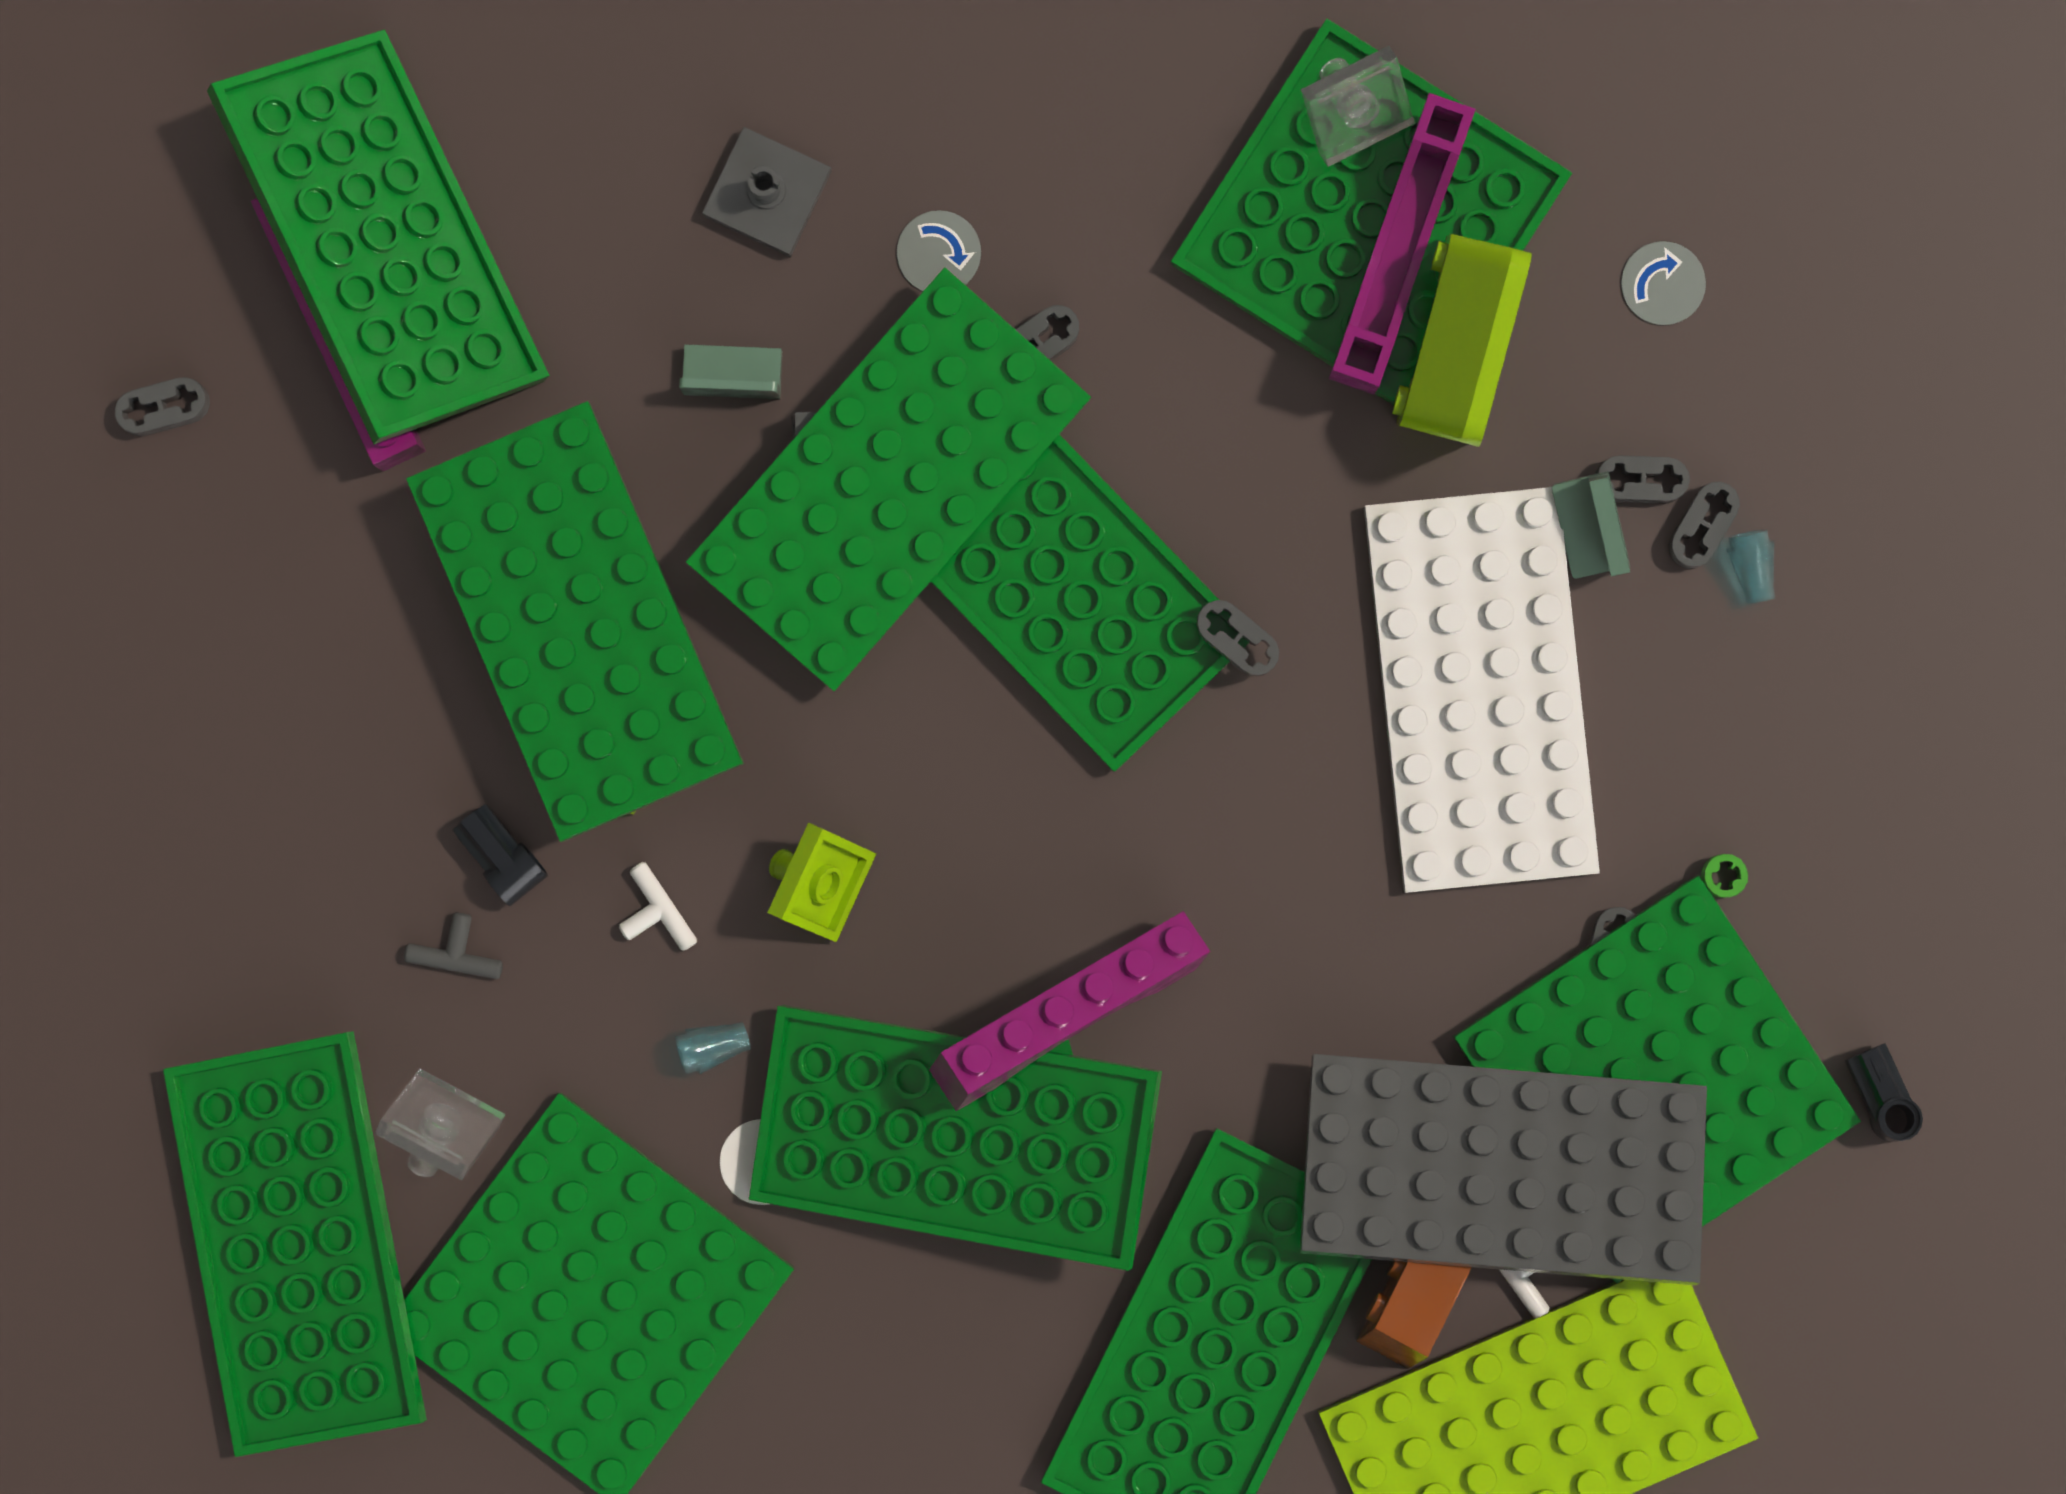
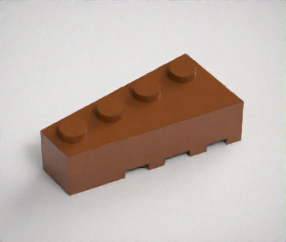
M1392 1261L1387 1271V1275L1390 1278L1382 1293L1378 1292L1373 1299L1365 1316L1367 1321L1356 1342L1407 1369L1428 1358L1472 1267Z

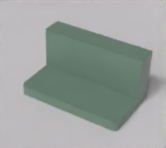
M684 344L683 378L679 380V388L683 395L780 399L783 351L781 348Z
M1609 471L1553 484L1552 493L1560 527L1564 531L1565 548L1573 578L1577 579L1610 571L1611 577L1629 573L1630 562Z

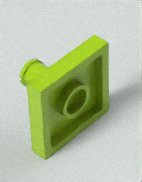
M808 822L795 853L793 854L791 851L781 849L774 854L770 861V875L782 881L767 913L837 942L876 853Z

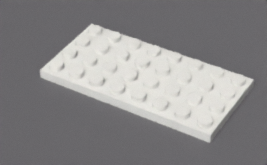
M1552 487L1365 505V525L1404 893L1600 874L1564 531L1560 527Z

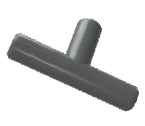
M455 912L452 915L446 950L409 943L404 952L406 963L486 978L499 979L503 969L501 960L465 954L472 917L464 913Z

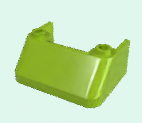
M1454 234L1446 235L1445 242L1438 241L1431 270L1439 272V283L1414 376L1410 381L1409 387L1400 385L1392 411V414L1398 415L1396 425L1468 445L1480 446L1527 279L1532 253Z

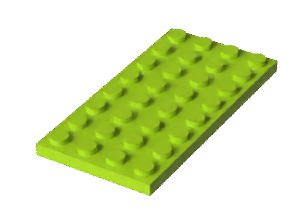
M1622 1280L1617 1284L1613 1282L1551 1309L1541 1317L1528 1319L1318 1411L1353 1494H1633L1759 1439L1692 1285Z

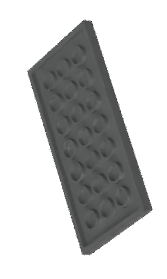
M1313 1054L1311 1057L1300 1253L1698 1285L1701 1275L1707 1086Z

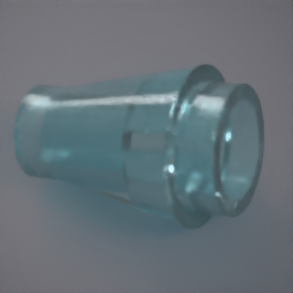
M1754 530L1730 536L1731 548L1726 551L1744 591L1746 603H1757L1774 599L1775 541L1769 540L1768 530Z
M743 1022L730 1025L685 1028L686 1034L675 1037L679 1057L686 1074L697 1071L701 1075L737 1054L751 1050Z

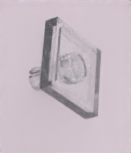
M1390 46L1351 65H1348L1346 60L1342 58L1332 59L1321 68L1319 73L1321 80L1301 89L1320 156L1328 167L1415 124L1398 58Z
M419 1068L382 1117L375 1134L411 1153L407 1164L409 1169L416 1175L431 1177L435 1175L439 1168L462 1181L500 1128L506 1114Z

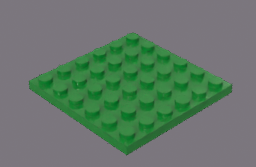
M1326 18L1174 255L1170 265L1333 367L1429 93L1458 103L1461 102ZM1477 112L1474 113L1459 159L1423 255L1380 386L1375 393L1392 405H1394L1399 386L1409 387L1410 381L1414 376L1439 283V272L1431 270L1438 241L1445 242L1446 235L1454 234L1524 250L1572 175V172Z
M1695 875L1636 914L1635 917L1626 923L1624 922L1594 944L1589 945L1452 1036L1472 1067L1707 1086L1702 1227L1861 1122L1699 875ZM1612 1279V1280H1613V1282H1615V1283L1617 1284V1283H1619L1620 1281H1622L1623 1279Z
M559 1093L404 1301L414 1354L417 1358L598 1494H628L791 1275L795 1267L563 1093Z

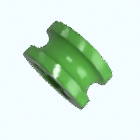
M1719 854L1711 857L1704 863L1701 870V879L1713 896L1730 898L1744 890L1748 882V871L1740 858L1732 854ZM1720 862L1729 863L1727 869H1735L1737 874L1735 880L1729 881L1728 890L1720 889L1722 883L1714 884L1712 879V873L1720 870Z

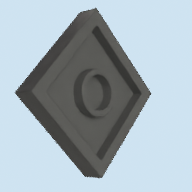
M743 127L702 214L709 220L791 257L829 179L832 169L817 160Z

